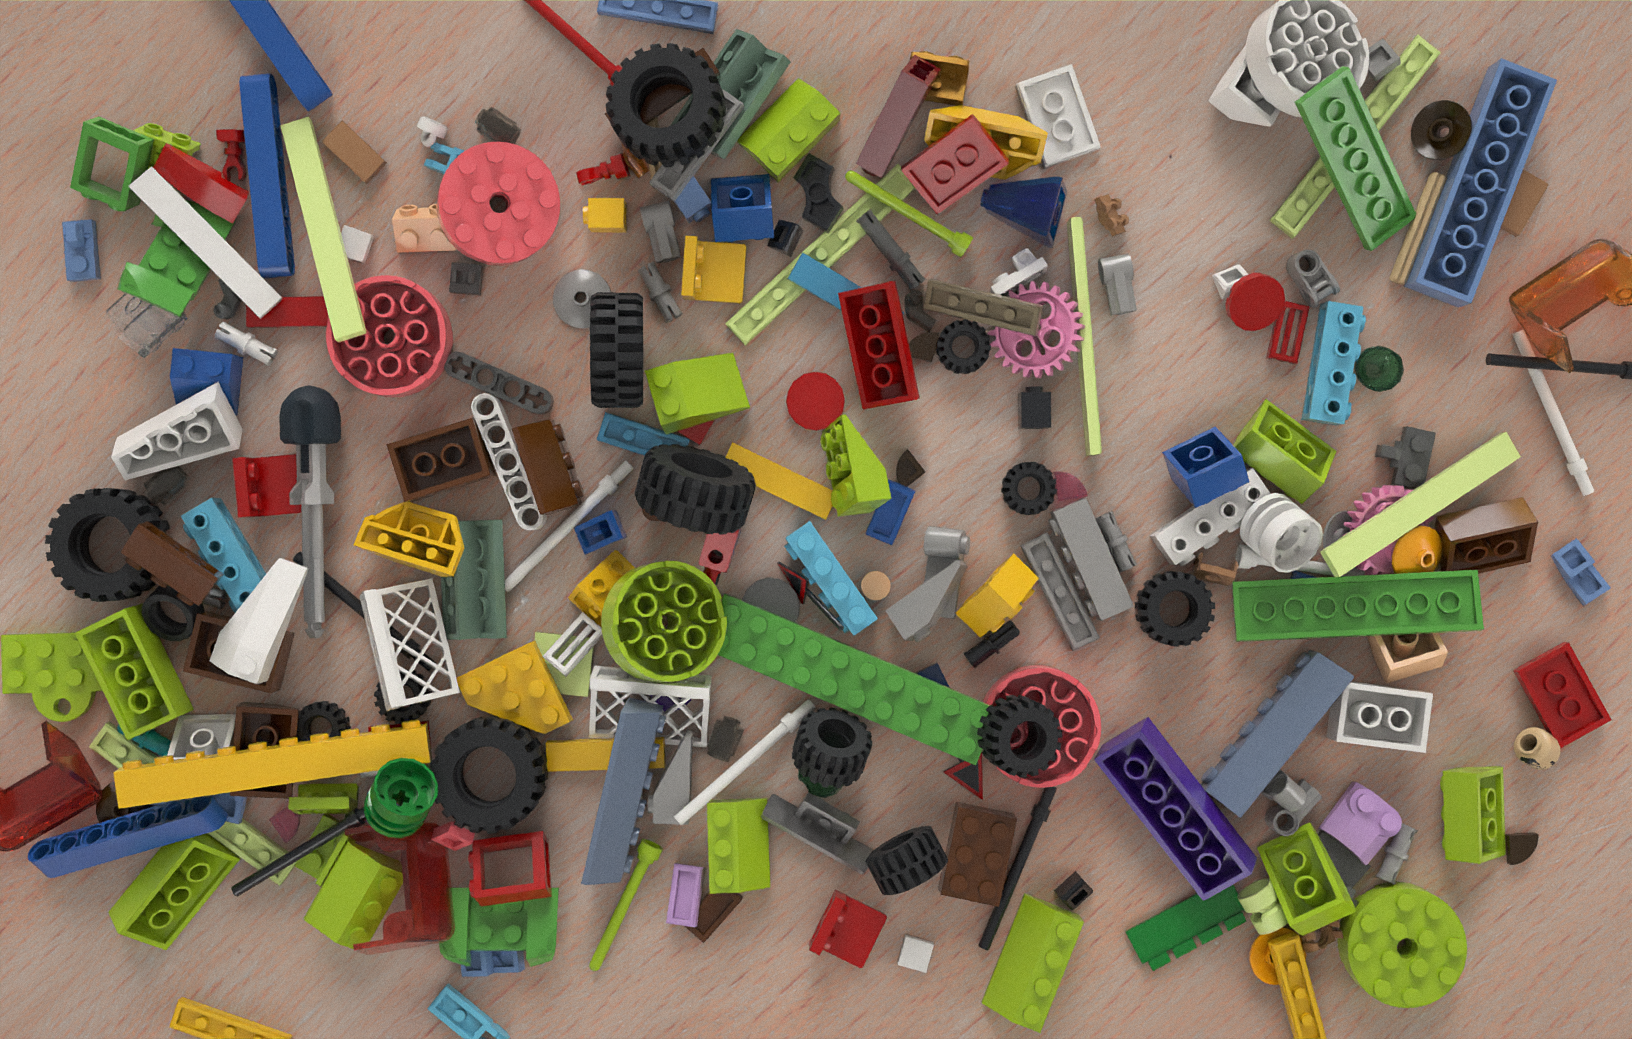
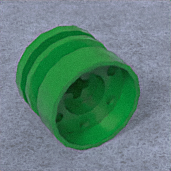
M399 758L383 765L375 776L364 800V814L368 824L376 832L386 837L403 838L414 834L423 825L438 795V783L434 773L425 764L415 759Z

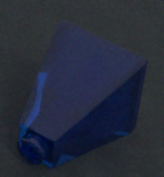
M1057 176L991 184L989 190L984 189L980 206L984 207L988 214L1040 244L1053 249L1067 196V189L1063 178Z

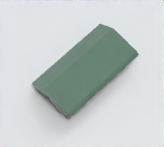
M739 29L734 31L713 62L720 72L717 79L721 88L737 98L745 106L711 152V154L722 159L726 158L791 63L785 55L767 49L754 35ZM692 94L671 125L676 124L686 116L692 105Z
M502 519L458 521L465 549L454 577H441L442 620L448 640L507 638Z

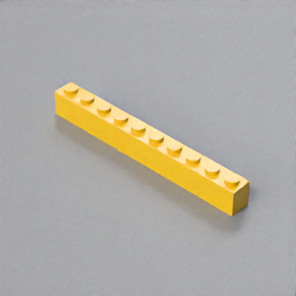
M410 720L402 722V727L390 729L389 724L372 726L370 732L359 733L358 728L340 731L341 736L329 737L328 733L311 735L308 741L298 742L297 737L281 739L279 740V745L267 746V742H257L249 744L246 750L236 751V746L219 748L217 749V754L205 755V751L186 753V758L174 760L173 755L154 758V763L142 764V760L127 761L122 763V768L113 772L118 809L377 771L387 762L399 758L415 759L423 764L430 763L432 754L428 724H420V720Z

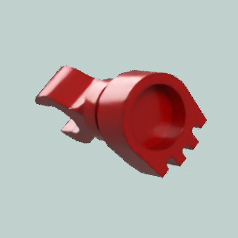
M216 130L217 140L227 143V148H224V154L227 155L222 170L223 177L231 181V169L236 167L238 169V178L240 181H243L246 177V169L240 158V155H243V149L239 148V143H245L244 130Z
M622 153L610 157L611 163L609 164L605 161L600 163V166L577 171L576 175L579 184L581 183L583 186L603 178L605 180L611 179L613 174H615L618 180L631 177L625 156Z

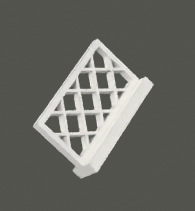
M433 578L378 590L363 591L359 597L386 711L460 693ZM427 587L429 600L424 607L409 598L417 588ZM410 590L406 596L400 593ZM394 594L403 600L395 614L384 607L382 596ZM406 603L421 611L413 625L398 616ZM430 604H431L432 612L429 611V610H427ZM424 614L435 620L436 628L431 636L416 627ZM386 615L392 618L389 623L387 621ZM395 620L410 629L402 642L393 638L390 634L389 628ZM413 631L428 640L420 653L405 645ZM437 633L439 641L434 638ZM431 642L442 649L443 656L438 664L423 656ZM393 643L399 646L396 652L394 651ZM401 649L416 657L409 671L397 664L396 657ZM420 660L434 668L427 682L412 674ZM443 662H445L446 670L441 667ZM438 671L448 677L451 689L439 691L430 685ZM400 672L405 675V677H404V679H403L402 681H401ZM408 678L424 686L417 697L406 699L403 686ZM426 689L433 692L430 694L423 695Z
M594 666L590 677L589 738H615L619 719L610 710L619 703L624 706L627 702L625 698L630 694H639L646 702L657 704L655 700L659 697L668 696L675 704L665 712L662 710V715L667 716L666 722L673 731L668 735L657 733L656 737H664L665 744L679 745L685 734L683 730L694 722L701 730V738L693 737V747L706 748L712 676L698 674L694 677L675 682H649L628 674L622 668ZM598 691H609L616 699L608 706H605L598 699ZM690 699H703V708L694 714L684 703ZM678 708L689 717L679 726L669 716ZM604 715L615 725L609 730L596 729L597 720Z

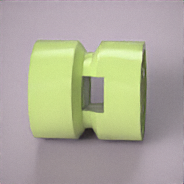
M1270 878L1253 882L1237 895L1245 912L1252 913L1250 920L1260 935L1277 931L1288 923Z

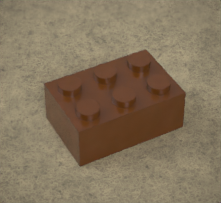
M469 418L386 444L404 502L418 501L496 476L491 457L475 418Z
M213 612L197 613L183 672L266 693L281 690L295 633L285 632L268 681L255 684L227 674L209 661L220 631L232 617Z
M961 802L955 803L945 852L948 862L941 871L938 886L940 895L999 907L1017 818L1013 813Z

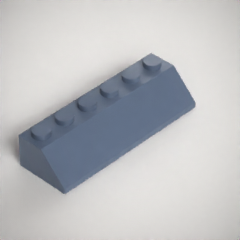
M1309 650L1308 653L1303 652L1294 663L1295 669L1289 676L1285 675L1279 680L1275 687L1277 691L1274 695L1262 701L1257 708V712H1259L1252 722L1249 720L1241 727L1238 733L1240 737L1234 744L1230 743L1224 748L1220 754L1222 759L1215 768L1213 766L1210 767L1201 778L1203 781L1201 786L1204 790L1240 818L1354 678L1351 673L1317 651Z
M629 697L620 712L581 884L621 882L624 873H630L634 856L629 855L631 845L636 846L640 833V828L635 827L637 817L643 818L647 800L642 799L644 789H650L653 772L648 770L650 762H656L660 744H656L655 740L657 733H663L667 717L662 715L663 705Z

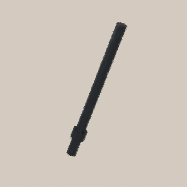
M1488 353L1485 359L1486 365L1618 375L1621 379L1632 380V362L1629 361L1617 364Z
M300 551L295 555L293 561L303 566L302 552ZM324 571V586L364 618L361 601ZM391 626L389 628L391 636L402 642L405 636ZM412 638L406 641V646L418 653L421 652V646ZM401 649L400 653L405 657L416 660L415 656ZM425 653L423 654L424 657H426L427 659H429V660H431L432 662L436 663V662H435L432 658H430L427 654H425ZM421 660L418 662L428 672L433 669V667Z
M1055 786L1045 787L1038 804L1033 806L1030 813L1032 819L1005 880L999 907L994 906L978 944L982 949H990L1043 821L1047 822L1051 812L1049 807L1057 790Z
M364 807L361 809L355 808L345 814L343 820L231 887L233 894L237 897L349 829L355 830L366 823Z

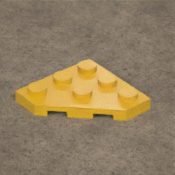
M535 640L456 678L467 705L500 718L508 719L542 734H546L573 720Z

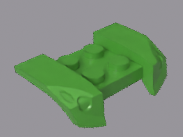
M186 200L224 240L227 238L235 221L232 224L198 203ZM155 214L154 221L151 224L159 226L161 229L139 265L126 262L117 290L181 317L189 301L194 300L211 269Z
M440 888L438 909L440 953L448 961L471 967V951H526V960L530 967L553 960L556 948L559 888H551L552 897L482 907L471 897L469 888Z

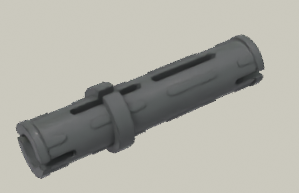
M871 209L856 220L891 264L889 268L892 271L896 270L910 291L925 280V277L921 275L909 258L911 256L909 253L903 252Z

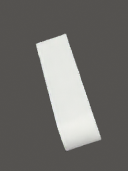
M486 393L479 394L472 401V413L516 521L525 530H538L545 525L547 515H540L504 407L497 397ZM485 400H491L494 409L491 414L484 416L480 409L481 404ZM497 427H502L505 431V438L500 443H495L492 439V432ZM508 454H512L516 458V466L508 471L503 466V459ZM520 481H523L528 489L527 494L522 498H518L514 493V486ZM529 509L536 510L539 515V519L534 525H529L525 521V514Z

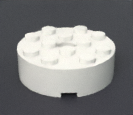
M1279 0L1256 18L1247 36L1245 55L1252 80L1267 102L1284 113L1301 117L1294 102L1342 66L1350 68L1359 89L1361 88L1369 67L1368 43L1366 38H1361L1360 32L1355 25L1358 20L1340 0Z

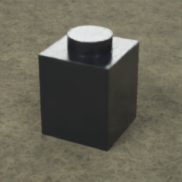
M1041 386L1025 387V392L1018 394V429L1051 428V392H1043V387Z

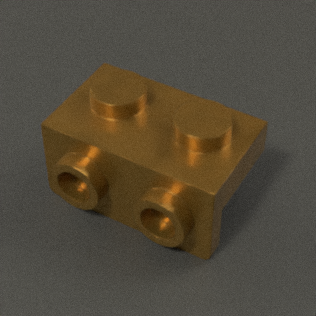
M928 51L911 52L910 60L916 55L941 69L925 101L955 106L963 105L970 61L964 60L959 56L945 57L934 55Z

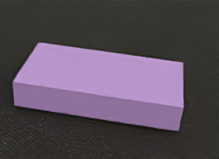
M674 863L666 923L697 927L705 867Z

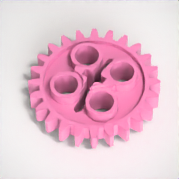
M1031 281L1029 290L1025 285L1019 284L1018 294L1013 290L1008 291L1010 298L1040 305L1049 303L1052 308L1051 314L1045 319L1041 318L1040 326L1042 329L1038 331V337L995 327V330L988 332V335L996 337V340L990 343L993 348L1000 349L995 354L996 358L1006 357L1002 364L1003 367H1009L1014 364L1012 368V373L1018 374L1023 368V377L1029 378L1033 371L1036 378H1041L1043 370L1048 376H1053L1054 366L1058 370L1063 371V360L1073 362L1069 353L1071 351L1080 352V349L1074 344L1075 341H1084L1082 336L1077 335V331L1084 329L1085 325L1076 322V320L1083 316V313L1073 312L1078 303L1075 301L1067 303L1070 294L1064 292L1059 296L1060 287L1056 285L1049 292V283L1043 282L1039 289L1037 283ZM1058 331L1061 340L1057 346L1051 347L1048 342L1051 333ZM1039 339L1045 348V355H1041ZM1030 341L1033 350L1030 355L1024 357L1021 353V347L1025 342Z
M1383 485L1382 488L1373 487L1372 493H1362L1364 502H1353L1357 508L1356 512H1347L1353 518L1352 522H1344L1343 525L1350 528L1351 532L1413 490L1404 489V486ZM1431 516L1418 526H1428V523L1434 520V517ZM1399 539L1357 565L1356 569L1365 571V575L1395 574L1392 568V553Z

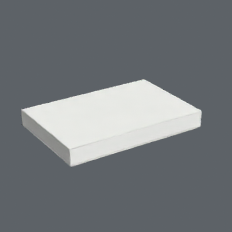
M1072 64L1016 83L1015 87L1027 121L1048 132L1041 160L1044 169L1101 148Z

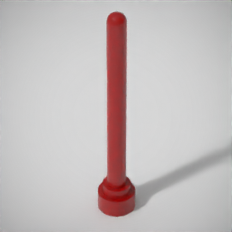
M524 0L608 75L607 78L610 80V85L614 86L610 78L614 71L620 72L622 70L620 65L615 66L542 0Z

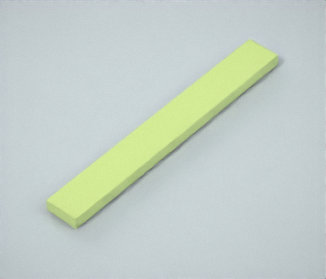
M1419 35L1413 38L1399 56L1401 64L1384 75L1364 100L1378 131L1441 53ZM1321 157L1318 158L1269 220L1292 239L1299 233L1335 187Z
M305 117L280 125L334 339L337 342H341L366 334L312 120L309 117Z
M899 164L876 183L877 186L902 201L916 189L903 174ZM866 193L835 222L829 234L826 232L822 233L802 253L831 268L867 234L859 223L856 222L858 218L871 209L877 219L881 221L893 209ZM800 255L725 323L745 346L806 291L787 279Z
M1072 217L1067 221L1073 301L1078 303L1074 312L1083 313V316L1076 320V322L1085 325L1084 329L1077 331V335L1082 336L1084 341H1076L1077 347L1080 349V352H1077L1085 450L1086 456L1101 454L1102 446L1083 218Z
M1507 432L1500 433L1320 551L1334 577H1341L1521 456Z
M111 722L103 726L89 746V748L118 769L122 768V763L127 761L142 760V764L154 763V758L158 757L147 748H139V743L132 739L127 741L126 737L117 731L118 728ZM243 818L240 824L225 822L219 829L208 833L257 870L262 869L288 853L286 849ZM296 862L271 876L270 879L280 886L291 873Z

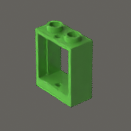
M100 116L83 121L70 188L81 192V195L87 199L100 200L107 203L109 208L116 211H126L140 205L141 199L129 188V185L148 169L154 139ZM98 141L130 153L121 192L91 180Z

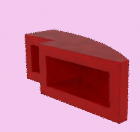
M168 143L164 145L153 166L177 190L232 224L247 200L249 191L222 178V172Z

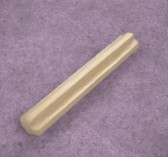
M1438 172L1429 174L1415 210L1416 217L1410 223L1389 277L1396 284L1402 285L1407 283L1447 179L1443 174Z

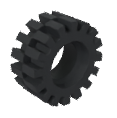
M963 319L962 321L956 320L944 328L938 338L936 352L940 363H943L948 371L951 370L956 374H969L978 370L986 362L991 345L989 343L990 337L985 333L986 330L983 326L980 327L975 321L970 322L967 319ZM959 336L971 338L975 345L974 353L968 358L957 357L952 350V343L955 338Z
M1024 462L1015 465L1012 469H1009L1002 481L1003 487L1001 492L1003 493L1005 503L1009 505L1010 509L1019 514L1035 515L1045 511L1055 500L1053 499L1054 495L1057 493V489H1055V484L1057 483L1056 479L1052 477L1053 473L1047 470L1046 466L1036 462ZM1025 477L1035 478L1040 485L1039 495L1033 500L1023 499L1018 493V484Z
M413 670L412 674L424 681V676L422 674H417L416 671ZM400 672L401 681H402V680L404 679L405 675ZM408 678L404 684L412 689L414 697H417L424 687L411 678ZM380 682L376 686L378 690L374 692V697H377V701L374 702L375 707L379 706L380 708L378 713L381 716L385 715V720L389 722L395 721V724L420 718L421 715L426 713L427 707L431 704L429 700L412 704L406 708L400 707L386 711ZM426 689L423 695L430 694L432 691Z
M329 701L315 702L303 707V710L299 711L298 742L310 740L312 735L311 723L317 717H323L330 722L332 731L329 737L341 736L340 731L351 728V726H347V722L350 721L349 717L345 718L343 715L345 710L343 708L338 709V704L328 703Z

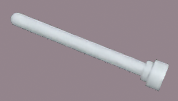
M1240 544L1238 546L1235 560L1238 562L1239 568L1250 569L1257 565L1272 567L1248 545ZM1309 561L1296 570L1334 576L1327 563ZM1355 567L1342 576L1365 575V571L1357 570Z

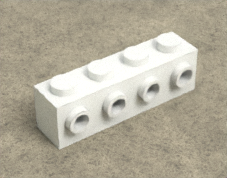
M1253 468L1246 469L1249 483L1212 500L1208 504L1197 508L1194 506L1190 507L1150 535L1170 565H1177L1179 563L1180 566L1189 563L1196 557L1193 554L1201 547L1206 550L1215 545L1220 540L1218 536L1224 531L1228 530L1231 533L1238 529L1247 510L1257 500L1271 494Z

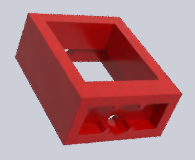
M544 831L473 840V851L468 852L469 866L473 869L474 878L469 881V891L471 897L481 907L552 897L549 839ZM532 846L534 883L485 889L484 853Z

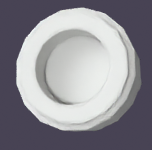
M425 116L420 117L417 123V127L423 130L421 142L426 147L432 146L437 137L444 139L448 131L447 126Z

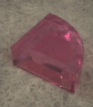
M1053 472L1057 483L1055 484L1057 501L1088 496L1084 485L1077 477L1066 472Z
M288 807L269 819L285 844L297 834L301 814H296L289 810Z

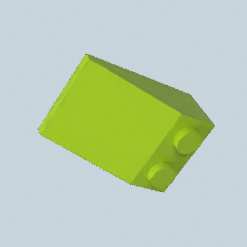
M734 353L675 361L645 370L658 418L666 435L750 409Z
M1310 822L1300 826L1290 836L1282 835L1257 847L1289 926L1300 935L1304 936L1356 912L1343 880Z

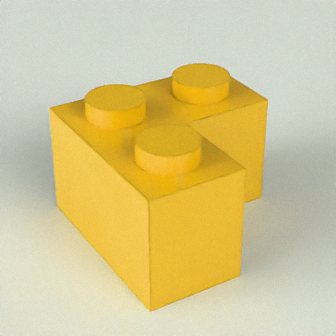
M1013 553L995 569L982 586L964 601L955 614L980 638L989 630L995 633L1005 623V617L1011 620L1022 609L1019 603L1023 604L1035 592L1032 587L1039 578Z

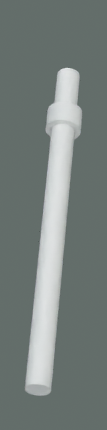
M1524 329L1513 333L1512 335L1521 356L1536 357ZM1527 368L1567 458L1568 463L1566 466L1570 475H1574L1583 496L1595 492L1586 472L1588 469L1584 458H1580L1542 370Z
M627 460L610 476L606 475L599 482L600 486L505 579V590L507 592H510L608 494L612 495L619 488L618 484L634 469Z
M807 699L793 713L790 714L788 712L780 719L781 723L679 811L674 816L676 821L682 826L785 734L796 730L800 726L799 722L816 708L814 704Z

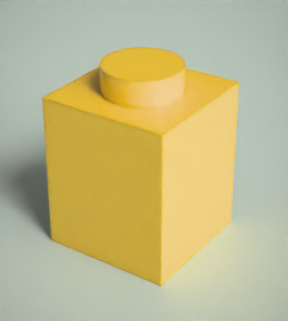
M588 198V206H583V223L588 224V229L591 232L627 233V203L625 199Z

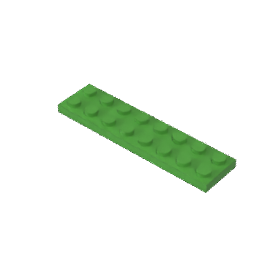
M1478 570L1232 582L1236 642L1484 630Z

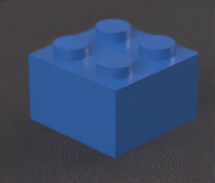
M1216 426L1162 452L1171 480L1195 508L1208 504L1212 500L1250 482L1242 454Z

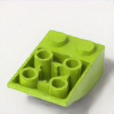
M846 414L840 415L822 431L820 438L822 450L826 452L827 457L826 475L831 480L833 489L831 502L837 510L838 517L871 513L891 499L886 469Z

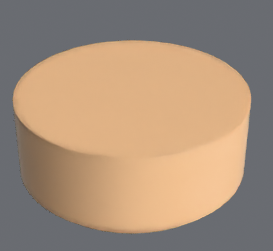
M880 571L868 572L861 581L863 594L871 600H881L890 591V580Z

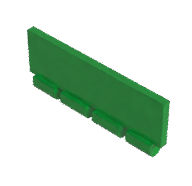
M1231 885L1204 901L1196 893L1126 930L1125 933L1141 963L1148 962L1152 971H1155L1171 962L1166 951L1171 949L1177 959L1197 948L1192 937L1197 935L1200 943L1204 945L1223 935L1219 923L1223 922L1226 929L1230 931L1247 921L1241 912L1244 909L1237 898L1238 892L1234 885Z

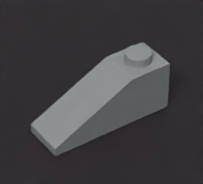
M956 560L885 610L904 640L919 642L930 635L929 629L937 624L968 567L965 562Z
M693 730L686 731L658 781L654 794L648 797V813H653V823L679 824L674 816L691 802ZM688 819L683 825H689L690 819Z

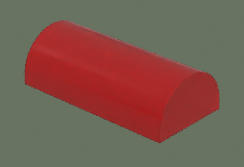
M896 280L838 293L862 409L919 399L920 395Z

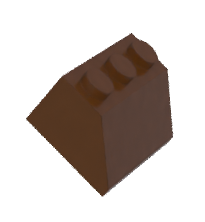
M548 419L512 428L540 515H551L581 505V497H584V491L580 481L574 480L571 469L575 468L571 453H565L562 441H565L566 438L561 424L556 425L554 420Z
M1524 498L1505 500L1436 516L1435 529L1442 542V555L1439 561L1441 572L1478 570L1479 574L1531 562L1538 520Z
M148 521L137 525L121 550V553L127 556L124 559L126 563L137 570H141L143 567L152 573L151 580L163 588L169 585L178 591L176 596L190 606L193 603L198 606L201 605L224 575L221 571Z
M240 703L236 706L233 745L236 746V751L246 750L248 745L252 743L267 742V746L279 745V740L297 737L299 709L269 703ZM294 783L230 792V796L289 799V797H293Z

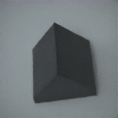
M779 219L774 229V238H770L767 246L791 257L803 230L796 223Z
M1076 871L1054 890L1071 910L1077 908L1093 893V889Z

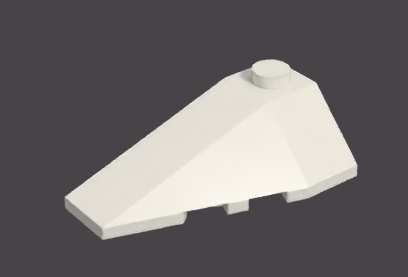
M1245 45L1221 78L1208 101L1229 119L1270 127L1281 110L1267 102L1253 82L1247 65Z
M279 558L220 631L209 661L227 674L255 684L268 681L309 568Z

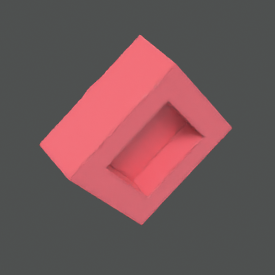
M450 821L434 828L431 840L456 851L473 844L475 833L470 832L465 826L461 829L454 825L455 821Z

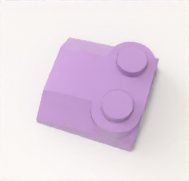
M1352 782L1318 829L1333 837L1366 866L1388 838L1400 831L1402 818L1394 808L1373 791L1358 782Z

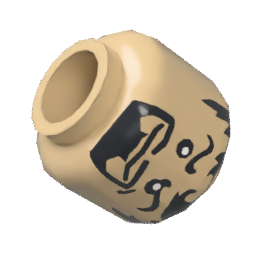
M1531 727L1517 735L1514 741V751L1517 758L1529 767L1544 770L1552 767L1558 761L1560 745L1557 739L1544 729Z

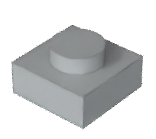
M1383 38L1368 48V73L1375 82L1401 64L1400 57Z

